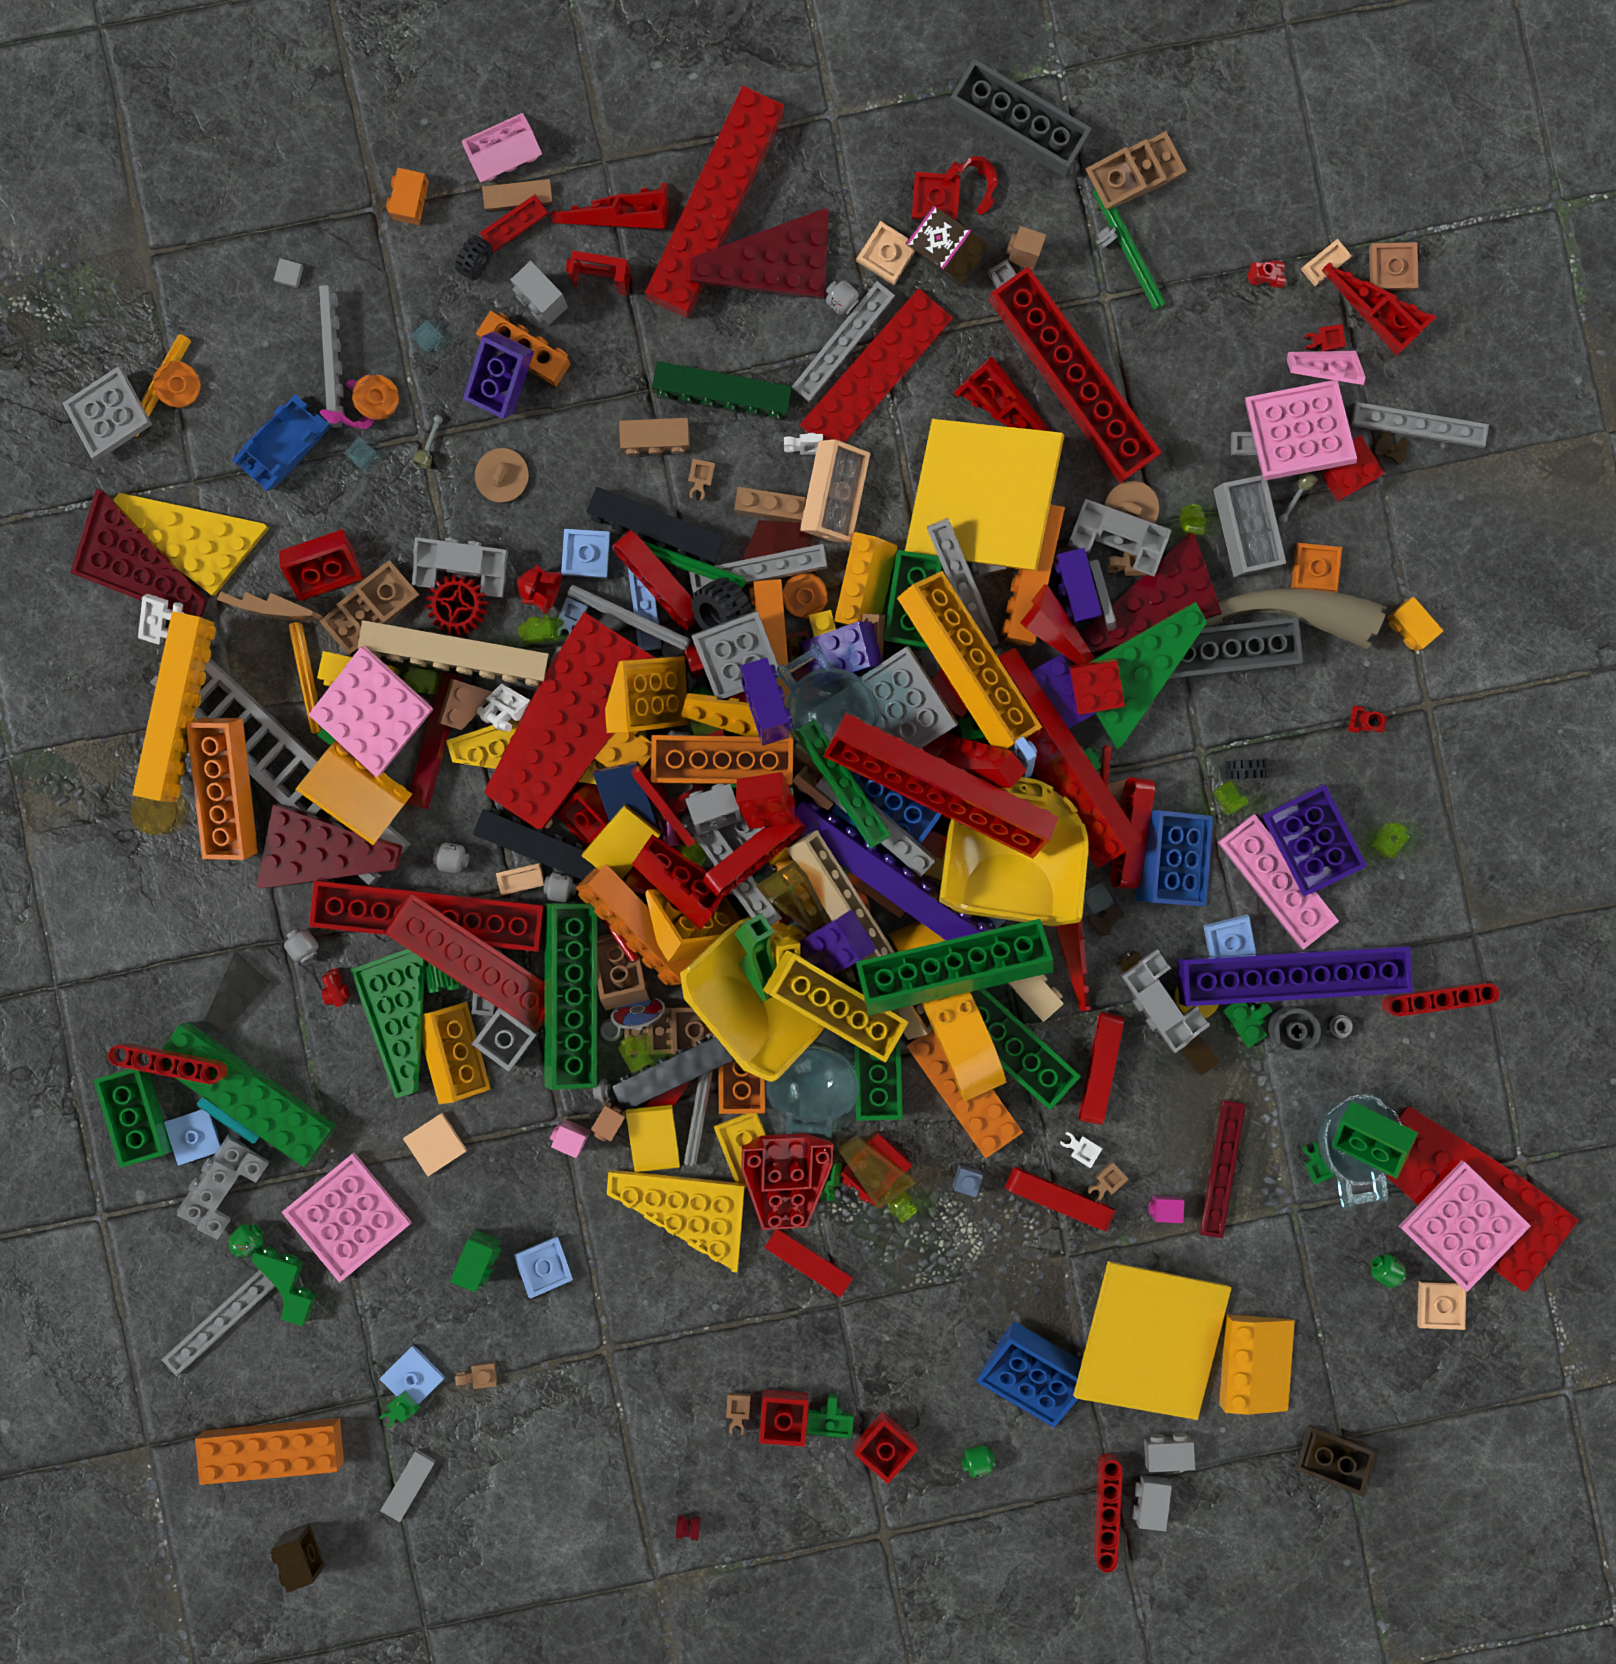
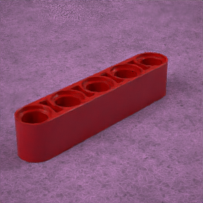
M631 530L628 531L612 546L614 552L676 623L684 630H689L697 622L691 607L693 606L691 603L692 597L639 536Z
M1129 777L1125 782L1121 809L1142 841L1113 859L1110 881L1114 888L1136 889L1140 885L1155 794V784L1151 779Z
M795 815V822L762 828L713 867L704 876L703 882L718 898L725 897L800 837L805 831L806 826Z
M1474 982L1413 991V993L1390 994L1383 999L1382 1008L1390 1015L1401 1017L1492 1004L1498 1000L1500 992L1497 986L1492 983ZM1487 987L1489 991L1488 996L1483 998L1482 990ZM1464 990L1466 992V998L1465 1000L1460 1001V992ZM1442 993L1444 996V1000L1439 1005L1437 1003V997L1439 994ZM1417 997H1420L1421 1005L1416 1008L1414 1001ZM1398 1000L1399 1007L1396 1011H1393L1392 1003Z
M1101 1011L1098 1016L1079 1109V1121L1102 1125L1104 1122L1123 1031L1124 1016Z
M132 1043L116 1045L108 1053L109 1061L115 1066L205 1084L219 1082L228 1073L227 1066L218 1060ZM120 1049H123L126 1053L125 1060L119 1056ZM143 1053L149 1057L148 1064L142 1061ZM166 1058H169L172 1062L171 1069L165 1066ZM189 1062L195 1067L194 1073H190L187 1069ZM211 1067H214V1068L217 1069V1071H218V1076H217V1078H214V1077L211 1076V1074H210V1069H211Z
M1013 1167L1005 1185V1189L1014 1194L1106 1232L1116 1212L1114 1208L1017 1167Z
M1105 1453L1099 1458L1093 1554L1098 1568L1105 1573H1110L1116 1569L1119 1547L1122 1466L1117 1457L1112 1453ZM1109 1463H1114V1469L1105 1470ZM1106 1487H1114L1111 1493H1104ZM1107 1509H1112V1510H1113V1512H1112L1111 1515H1109V1516H1104V1515H1103V1512H1104L1105 1510H1107ZM1105 1532L1112 1533L1109 1538H1102V1535ZM1110 1555L1109 1560L1100 1561L1102 1556Z

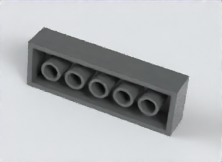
M974 58L950 97L948 109L1063 177L1067 175L1092 129Z
M1298 617L1203 628L1168 680L1302 664L1303 655Z

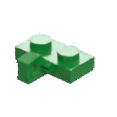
M1265 1002L1257 1008L1254 1005L1248 1007L1246 1003H1234L1222 1009L1246 1047L1250 1048L1267 1036L1261 1025L1265 1022L1263 1018L1271 1013L1272 1010Z
M828 1393L827 1406L821 1405V1410L808 1409L806 1435L852 1439L854 1414L842 1413V1407H837V1394Z

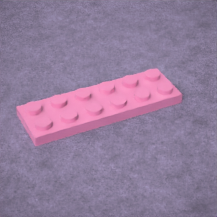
M1252 814L1217 842L1301 949L1304 950L1339 922L1317 892L1303 897L1272 835L1255 814Z

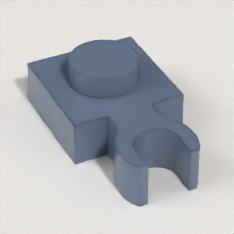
M566 597L558 618L564 621V624L558 629V636H562L564 629H567L570 635L583 612L587 613L589 606Z

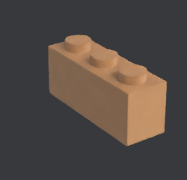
M688 418L619 421L620 449L627 456H638L640 452H649L650 455H661L662 451H671L672 454H683L685 450H690Z
M738 487L734 510L736 515L801 524L806 497Z

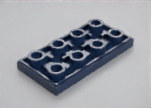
M638 761L598 769L593 772L609 822L626 804L660 831L651 799L631 773L634 767L637 765L640 767Z

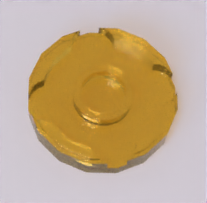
M137 796L131 805L130 816L133 824L139 831L146 834L160 835L168 832L175 825L178 807L176 802L157 801Z

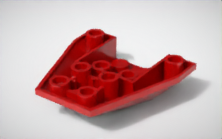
M807 1133L761 1135L742 1147L741 1169L762 1230L808 1227L833 1165L832 1142Z

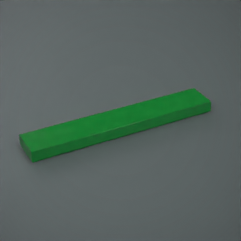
M813 719L796 729L794 733L870 849L891 837L892 835L850 771L823 757L830 741L817 721Z

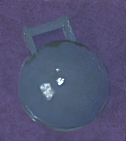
M818 644L812 645L808 652L784 666L782 664L777 667L778 674L791 691L786 706L789 707L792 716V729H789V731L803 748L804 746L794 732L813 719L817 721L829 741L845 713L856 716L871 726L877 725L878 708L870 687L862 678L854 673L841 668H834ZM816 658L822 668L806 674L796 682L790 673Z
M812 1042L777 1080L766 1082V1090L772 1107H776L782 1114L787 1115L786 1134L799 1132L826 1134L825 1137H831L833 1118H839L845 1112L848 1114L856 1103L858 1080L853 1065L843 1053L826 1043ZM795 1118L807 1122L826 1120L827 1122L826 1125L792 1123V1120Z
M1358 1094L1341 1099L1329 1108L1319 1124L1317 1134L1319 1153L1324 1164L1337 1177L1340 1202L1345 1209L1352 1208L1354 1204L1371 1201L1381 1203L1388 1200L1385 1178L1388 1174L1331 1147L1340 1121L1351 1101L1402 1125L1393 1108L1389 1109L1381 1102L1383 1099L1369 1094ZM1373 1184L1374 1186L1373 1192L1352 1194L1351 1185L1367 1186Z

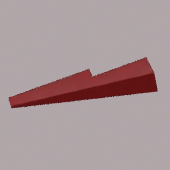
M667 182L660 183L661 188L651 191L644 187L640 189V193H621L591 201V206L583 208L573 205L571 210L556 212V210H553L550 213L552 223L665 229L669 219Z
M1330 262L1322 269V272L1396 356L1436 318L1435 315L1427 314L1417 309V306L1409 305L1397 299V296L1368 281L1363 282L1353 277V274L1348 271L1343 272L1335 268Z
M992 356L977 367L954 392L956 396H963L971 401V405L977 408L979 406L991 413V417L1008 427L1051 432Z
M1044 584L1031 601L1034 605L1020 623L1027 630L1076 664H1085L1094 660L1095 657L1049 586Z
M1081 919L1080 922L1054 926L1079 1009L1080 1011L1090 1010L1087 993L1089 989L1085 979L1087 968Z

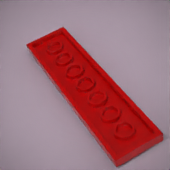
M918 288L800 423V427L807 433L823 434V441L838 440L846 443L949 325L953 317Z
M413 894L407 896L384 931V934L537 1032L545 1020V982Z

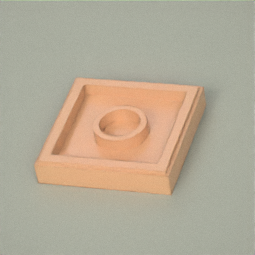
M880 221L858 255L856 262L892 285H895L915 252L905 244L908 240L907 237Z
M443 1112L403 1138L427 1176H430L467 1151Z
M1419 1281L1417 1326L1429 1329L1465 1330L1466 1291L1456 1282Z

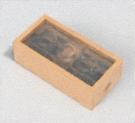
M838 440L818 442L800 531L832 542H852L870 458L869 452Z

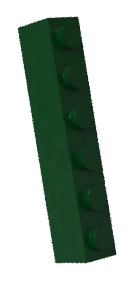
M657 361L652 390L657 397L662 399L675 397L679 398V401L683 403L696 401L701 402V405L714 408L715 405L723 406L724 410L736 412L739 409L746 411L748 415L759 416L760 413L768 415L770 419L781 420L782 418L787 419L792 386Z

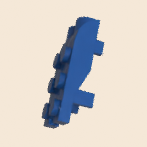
M296 394L284 407L280 404L273 412L275 416L267 421L232 459L235 464L241 467L266 491L279 485L331 427L318 414L315 417L307 411L309 406Z

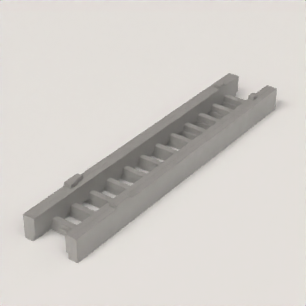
M210 659L206 663L204 672L212 679L200 691L201 703L218 685L229 695L209 716L200 707L196 708V720L200 718H219L234 701L240 704L245 709L238 717L243 718V725L251 716L262 725L246 743L249 775L282 805L316 816L322 808L315 803L307 808L299 800L303 795L297 790L292 794L282 783L301 763L311 770L319 759L253 699L233 678ZM157 675L150 681L155 687L158 679ZM270 732L279 742L258 762L249 752ZM286 747L296 757L275 778L265 768ZM333 816L329 819V821L341 823ZM390 825L379 837L402 845L401 853H404L411 845ZM378 872L358 875L368 885H374L382 877Z

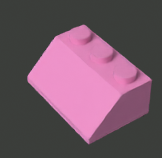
M523 113L461 141L480 183L491 181L500 173L511 172L518 165L525 162H533L538 156L542 155L532 129Z

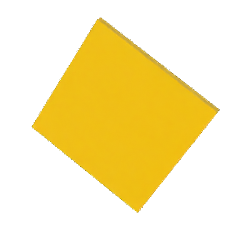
M932 419L905 551L938 556L927 526L949 517L967 562L1037 571L1064 434L1060 432Z
M1108 1261L1073 1396L1076 1399L1198 1420L1232 1287Z

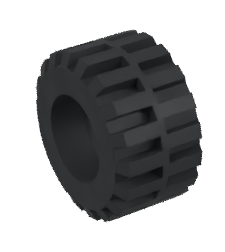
M719 577L696 590L691 599L695 620H697L698 625L703 630L752 613L747 596L744 595L742 589L734 581H730L728 578Z

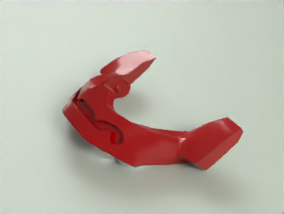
M971 156L962 164L956 161L953 162L943 177L946 182L970 166L977 167L978 173L986 176V194L976 209L978 214H984L995 202L992 197V193L998 184L995 167L983 156Z

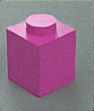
M1153 1195L1152 1201H1149V1215H1152L1155 1222L1183 1223L1184 1200L1180 1196Z

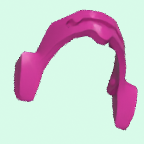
M349 380L346 386L353 391L357 381ZM323 409L320 411V414L333 424L341 421L346 425L359 429H367L375 421V419H369L364 416L358 421L353 422L340 411L337 413Z

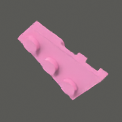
M1356 351L1288 352L1287 363L1291 373L1364 385L1366 377Z

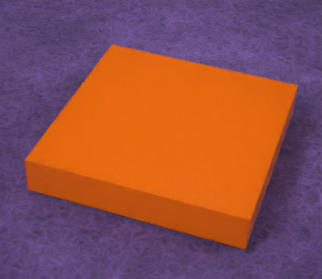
M1296 543L1291 588L1338 592L1342 547Z

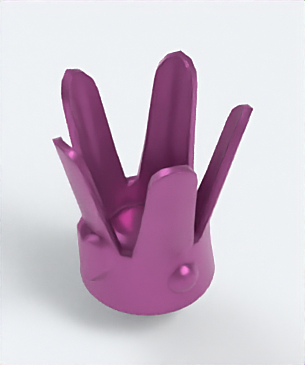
M657 821L662 834V841L672 848L680 847L679 835L667 821L666 828L665 823Z

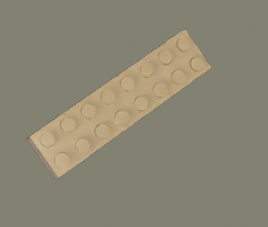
M363 620L358 642V649L366 646L379 659L381 655L387 656L386 659H389V661L403 663L405 659L410 660L412 665L426 667L428 663L433 664L435 669L449 671V668H456L458 673L472 675L473 671L478 672L481 677L495 679V676H501L505 682L517 683L518 680H523L526 685L539 687L541 681L544 682L550 656L547 653Z

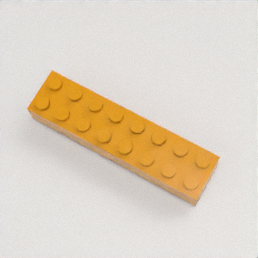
M943 571L913 584L897 598L991 746L1007 750L1013 747L1015 741L1019 738L1024 737L1026 739L1042 728Z
M172 611L133 796L157 801L176 802L177 798L181 795L182 786L180 781L186 772L187 764L185 758L186 754L189 753L186 723L196 720V708L201 703L200 689L206 680V672L204 670L206 663L209 662L211 657L210 643L216 634L215 623L212 621Z

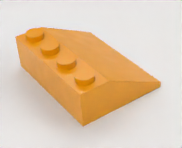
M685 656L619 661L605 708L607 733L635 732L689 725V718L681 716L687 696Z
M336 740L295 789L372 845L375 844L412 795L404 786L399 785L388 777L386 773L383 772L380 776L376 777Z
M658 889L647 890L645 893L656 942L668 962L698 957L724 931L741 921L725 896L710 919L700 930Z
M1226 1314L1219 1405L1225 1413L1250 1415L1288 1411L1294 1319Z

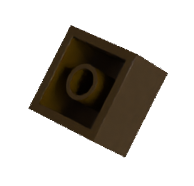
M310 1523L285 1531L271 1549L272 1561L278 1566L280 1572L279 1580L281 1585L285 1586L287 1593L313 1584L325 1566Z

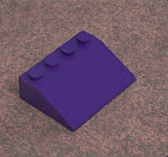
M1321 783L1262 815L1303 897L1367 867L1325 784Z

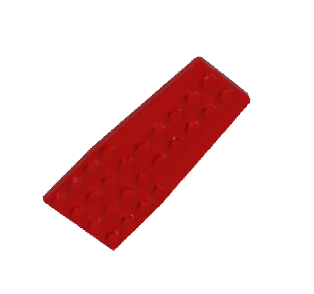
M583 612L547 669L544 682L541 681L485 788V794L535 828L543 829L613 735V733H607L605 708L619 661L653 659L655 657Z
M1409 1106L1404 1107L1394 1121L1417 1132V1137L1397 1179L1382 1171L1380 1172L1418 1206L1461 1160L1466 1162L1531 1225L1491 1267L1525 1293L1579 1220L1518 1174Z

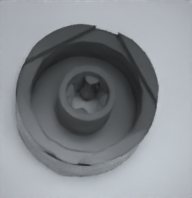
M1284 1007L1272 1014L1268 1025V1033L1271 1041L1277 1048L1290 1054L1302 1055L1311 1051L1321 1037V1027L1318 1020L1310 1012L1297 1007ZM1297 1027V1031L1292 1034L1291 1030Z

